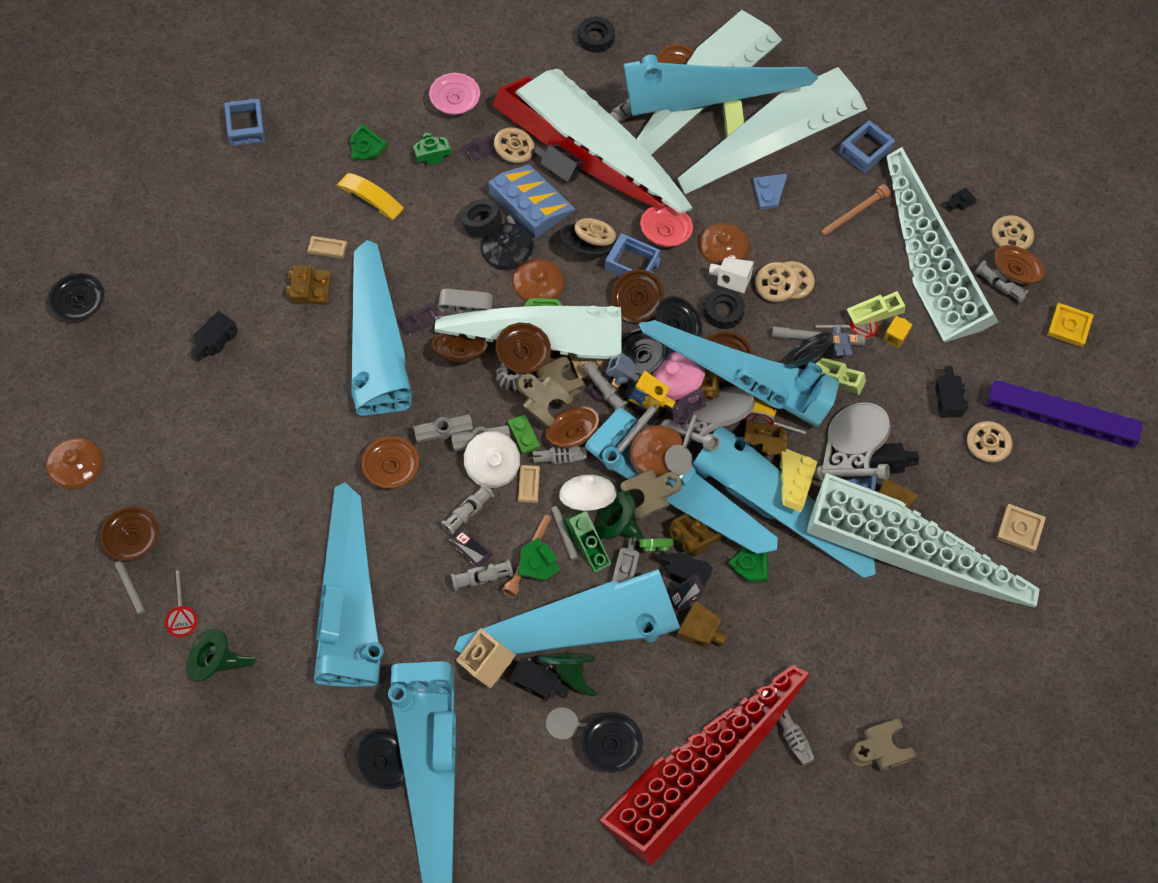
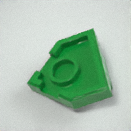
M363 124L350 136L352 145L351 157L353 161L378 158L389 146L385 140Z
M427 132L422 136L421 141L413 146L417 161H426L427 166L444 162V156L452 154L451 147L446 138L433 137L432 134Z
M536 538L521 549L517 576H526L544 582L561 570L555 562L557 560L556 556L547 543L543 545L541 540Z
M743 547L742 551L728 562V565L748 583L769 582L768 552L755 554Z

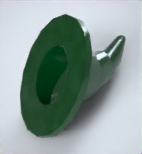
M626 491L616 492V498L611 504L597 510L593 525L598 536L602 539L608 540L622 534L628 539L632 538L633 540L635 538L637 540L636 544L640 547L639 539H645L633 517L636 506L634 497Z
M217 628L210 629L202 634L192 647L187 660V673L189 678L194 681H205L215 672L254 665L256 658L237 655V653L229 651L228 638L225 632Z
M552 653L539 656V661L548 663L550 668L553 667L559 677L571 688L585 695L596 696L598 694L585 683L586 680L583 676V664L596 661V656L585 653Z

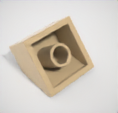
M480 628L456 661L475 678L491 688L516 655Z

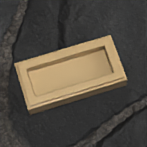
M311 236L307 252L308 254L343 259L347 241Z
M520 466L518 502L538 503L540 466Z

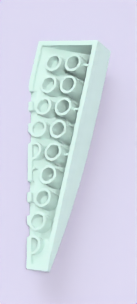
M511 307L437 317L435 321V332L455 336L465 334L468 338L472 339L478 336L486 338V341L494 342V339L497 340L500 332L511 324L518 322L531 323L542 329L548 336L551 350L560 351V354L568 355L569 353H574L580 358L611 359V357L621 353V307Z

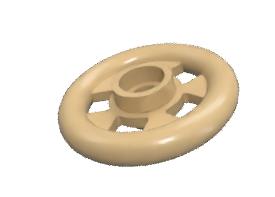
M513 127L502 129L496 134L494 139L495 150L508 162L523 163L528 161L534 154L535 145L532 138L521 129ZM502 139L507 140L506 145L501 143ZM526 141L527 146L524 147L522 142ZM507 149L512 154H508L507 152H505V150ZM523 151L524 155L519 156L518 153Z
M1010 215L999 218L993 224L992 238L999 247L1010 245L1008 244L1009 240L1016 242L1014 246L1028 249L1034 241V231L1026 220ZM1010 223L1011 226L1005 227L1004 224ZM1017 225H1021L1024 229L1021 230ZM999 232H1004L1005 237H1000ZM1022 235L1027 237L1025 242L1020 240Z
M584 218L575 224L576 234L587 243L596 246H608L616 240V233L613 228L603 221Z
M784 262L796 271L799 279L798 288L789 299L806 297L813 290L815 284L812 271L806 265L799 262ZM787 272L782 273L785 279L790 276ZM803 272L806 277L802 278L799 273ZM775 279L773 282L778 283L779 280ZM802 283L806 285L803 290L799 288ZM786 284L783 289L785 290L786 286L790 288V285Z
M773 262L765 265L759 270L755 278V288L758 294L770 302H782L794 295L799 284L796 271L790 265L782 262ZM776 269L777 273L769 275V271ZM787 272L790 276L785 279L782 273ZM775 279L780 280L778 283L773 282ZM762 280H768V286H763ZM786 284L790 285L787 291L783 289ZM770 290L778 291L777 295L769 294Z
M983 421L975 424L969 430L967 445L976 458L984 462L995 463L1004 460L1010 454L1012 438L1002 425L991 421ZM991 429L997 431L999 435L990 433ZM980 430L985 433L981 437L977 435V432ZM999 441L1005 442L1004 448L998 447ZM979 442L983 449L979 450L976 447V443ZM995 450L996 455H988V451Z

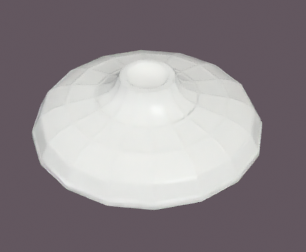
M484 432L475 436L468 443L464 453V466L468 476L476 484H484L489 488H498L508 484L516 476L520 467V453L516 444L507 435L500 432Z
M592 474L573 477L566 481L560 490V500L564 505L582 511L604 508L611 504L617 496L616 488L610 480Z

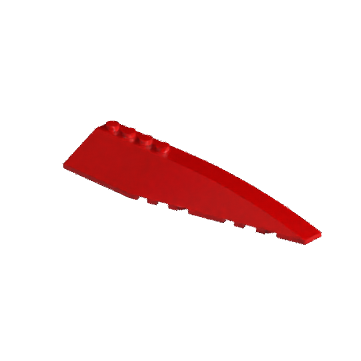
M526 76L499 88L493 106L500 113L508 116L514 123L523 127L526 132L537 137L540 142L548 146L559 144L585 162L582 167L584 171L629 196L659 209L667 206L661 201V197L648 193L649 189L642 184L640 186L633 183L634 179L629 175L627 177L623 176L602 162V157L593 156L589 153L590 149L584 145L578 146L574 143L575 139L570 136L567 138L563 136L519 97L516 91L532 81L531 77Z
M792 665L772 679L771 684L756 690L757 694L739 702L740 705L734 710L732 708L706 725L704 731L697 735L693 734L688 738L687 743L681 747L676 746L671 750L672 754L666 760L663 757L656 760L599 820L600 823L637 857L651 866L750 757L808 679L809 673Z

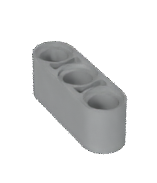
M442 289L440 291L438 310L459 314L462 312L492 309L493 296L486 292Z

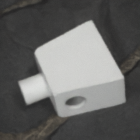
M724 258L722 265H710L709 274L718 276L717 284L719 286L745 293L752 276L754 262Z

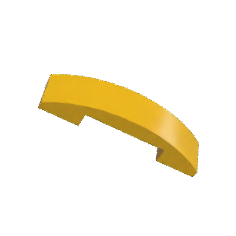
M348 173L337 184L339 188L350 195L354 193L378 208L379 213L392 221L404 209L391 195L360 176Z

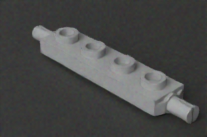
M629 538L627 548L620 549L612 581L620 583L634 578L640 554L634 550L637 542L635 538L633 543L632 538Z

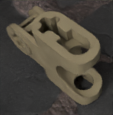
M565 356L543 366L536 373L539 381L542 382L548 376L573 397L583 392L586 387L581 378L566 380L562 377L561 374L570 368V361ZM554 399V402L556 404L562 403L559 400Z
M524 374L518 377L516 381L517 389L528 398L523 407L547 427L551 428L555 423V419L548 411V405L552 400H559L565 405H569L574 401L573 396L548 376L541 382L532 374ZM523 380H530V387L524 388L525 383Z
M650 470L624 481L620 487L622 491L628 493L640 491L644 494V502L635 509L633 516L635 520H641L669 507L667 497L678 493L681 490L682 482L676 473L669 472L657 477L655 471ZM672 479L673 482L677 481L674 483L675 487L671 488V486L668 485V480Z
M894 719L865 730L864 734L867 740L855 745L850 752V760L858 767H864L877 762L880 771H885L911 762L916 757L913 748L900 749L893 744L892 734L899 732L903 728L901 720Z

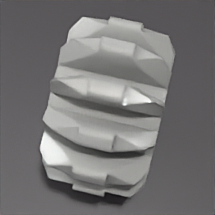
M501 363L500 368L496 370V381L499 382L501 388L506 386L507 392L510 388H513L516 392L518 377L526 373H516Z

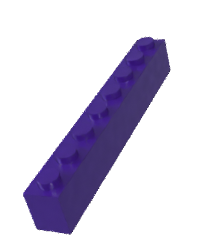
M993 381L986 403L988 408L1134 449L1140 442L1142 421L1120 416L1114 412H1106L1097 407L1085 406L1079 402L1067 401L1058 396L1046 395L1040 391L1025 389L1022 386L1007 384L1004 381Z

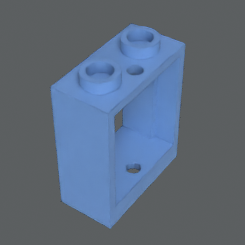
M260 99L224 103L230 146L266 142ZM257 112L258 127L233 130L231 114Z
M869 120L841 144L839 153L862 172L866 173L892 151L895 140ZM866 133L883 145L870 157L853 145Z
M622 233L605 260V270L618 276H622L632 270L617 263L624 249L651 260L646 271L652 274L654 273L652 272L653 269L658 268L661 262L659 249Z

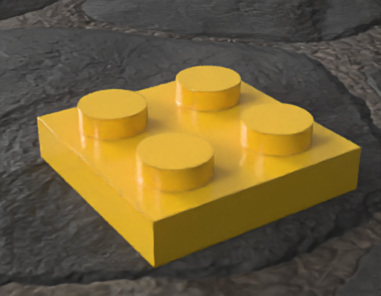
M1058 303L1047 336L1083 348L1093 314Z

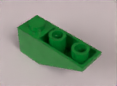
M580 510L564 519L570 534L594 573L612 564L587 511Z

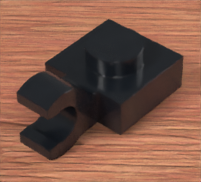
M964 188L952 195L951 199L947 201L949 205L945 206V209L951 212L959 207L963 211L975 204L977 199L967 188Z

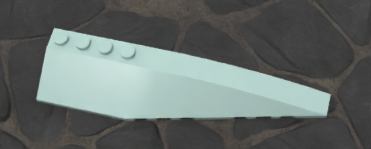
M741 10L697 47L686 65L754 67L776 48L782 39L770 26ZM709 105L676 112L668 109L656 111L636 140L652 155Z
M837 67L818 76V79L810 86L789 89L776 96L677 178L679 186L684 195L859 115L867 107L858 90Z
M559 69L546 71L516 91L519 97L566 138L572 137L575 139V144L578 146L584 145L590 149V154L602 157V162L623 176L627 177L629 175L634 179L633 183L640 186L642 184L649 189L648 193L661 197L663 203L681 214L692 210L693 207L651 154L617 120L606 112L597 101L589 97L573 80L564 75L563 71Z
M901 147L887 155L901 228L909 258V266L914 274V277H912L913 284L943 341L948 342L981 332L998 323L994 312L904 149Z
M826 473L812 510L806 533L940 582L1026 606H1037L1039 588L1018 575L1014 576L1003 565L995 564L987 555H981L976 552L973 546L949 531H943L935 522L927 521L916 510L908 509L905 507V503Z

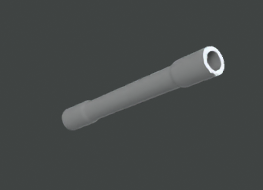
M773 326L772 328L773 338L806 340L822 333ZM857 335L858 342L850 343L853 346L864 347L865 336Z

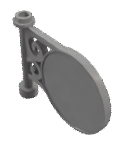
M739 387L719 388V397H714L712 401H705L703 398H700L699 403L687 409L676 420L665 419L660 422V426L670 427L679 433L680 436L686 437L693 417L690 415H696L697 418L689 439L702 443L703 447L707 450L715 451L719 446L720 440L717 436L709 433L719 427L734 424L749 415L755 405L752 394Z
M856 403L837 413L829 425L823 465L815 468V478L823 481L826 473L836 477L878 476L879 480H888L890 475L888 464H879L878 468H870L872 455L886 442L891 431V423L886 411L873 403ZM832 448L838 452L832 456L834 465H830ZM853 462L858 468L855 469L852 467Z

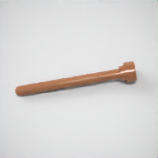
M884 184L876 188L874 195L822 229L821 234L823 236L828 235L877 200L888 198L891 195L889 188Z
M547 514L543 517L532 541L536 538L541 540L551 521L550 515ZM518 568L513 578L506 582L502 588L504 594L513 598L517 596L520 590L518 583L521 576H517Z

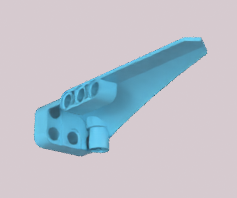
M655 55L645 56L642 59V63L636 61L624 64L632 116L666 109L676 112L810 86L818 79V76L807 67H725L658 62V58Z
M368 240L354 251L351 392L356 412L360 416L407 410L411 407L412 391L405 367L404 349L378 245Z
M656 320L639 323L643 333L777 409L783 408L816 428L823 421L835 402L839 381L825 373L821 377L820 375L823 370L815 363H808L805 369L790 367L786 364L767 360L706 340Z
M621 407L591 436L585 448L601 460L607 469L616 471L627 479L641 474L636 471L630 462L629 448L631 442L621 454L616 449L637 423V419ZM610 457H617L614 461H608ZM693 466L685 475H678L681 479L682 487L678 493L667 497L670 505L755 554L777 551L778 538L700 477ZM672 479L668 480V485H670L671 488L675 487L674 483L677 481L673 482Z
M719 427L714 431L712 435L717 436L720 440L718 448L715 451H710L703 447L692 464L699 476L706 479L710 475L725 485V489L749 507L768 519H777L861 577L866 578L876 574L873 557L806 533L815 501L807 495L801 512L782 505V472L752 448L747 441H744L745 438L736 436L724 427ZM734 444H739L742 447V451L736 450Z
M345 482L334 488L316 633L318 650L314 682L327 686L378 685L380 658L383 656L384 650L382 645L378 643L361 496ZM368 650L373 651L375 657L370 656Z
M659 569L620 583L612 581L485 627L483 630L516 655L643 639L645 642L651 643L656 641L659 635L678 630L680 626ZM647 628L653 629L649 633L644 632ZM479 630L459 637L454 649L462 653Z
M440 661L393 664L391 666V688L388 692V697L392 702L422 883L453 882L456 715L454 711L455 671L450 663ZM399 693H404L400 700H395Z

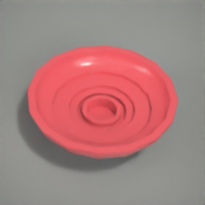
M668 205L663 209L654 206L647 209L642 215L640 222L642 232L650 242L662 247H676L683 244L691 236L693 230L691 218L686 212L680 214Z

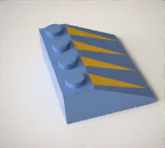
M530 164L502 172L489 181V194L522 227L526 228L534 239L575 211V208Z

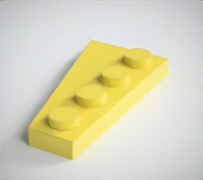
M786 449V452L782 451V454H779L781 457L780 468H782L781 481L783 482L781 488L782 505L801 512L817 461Z

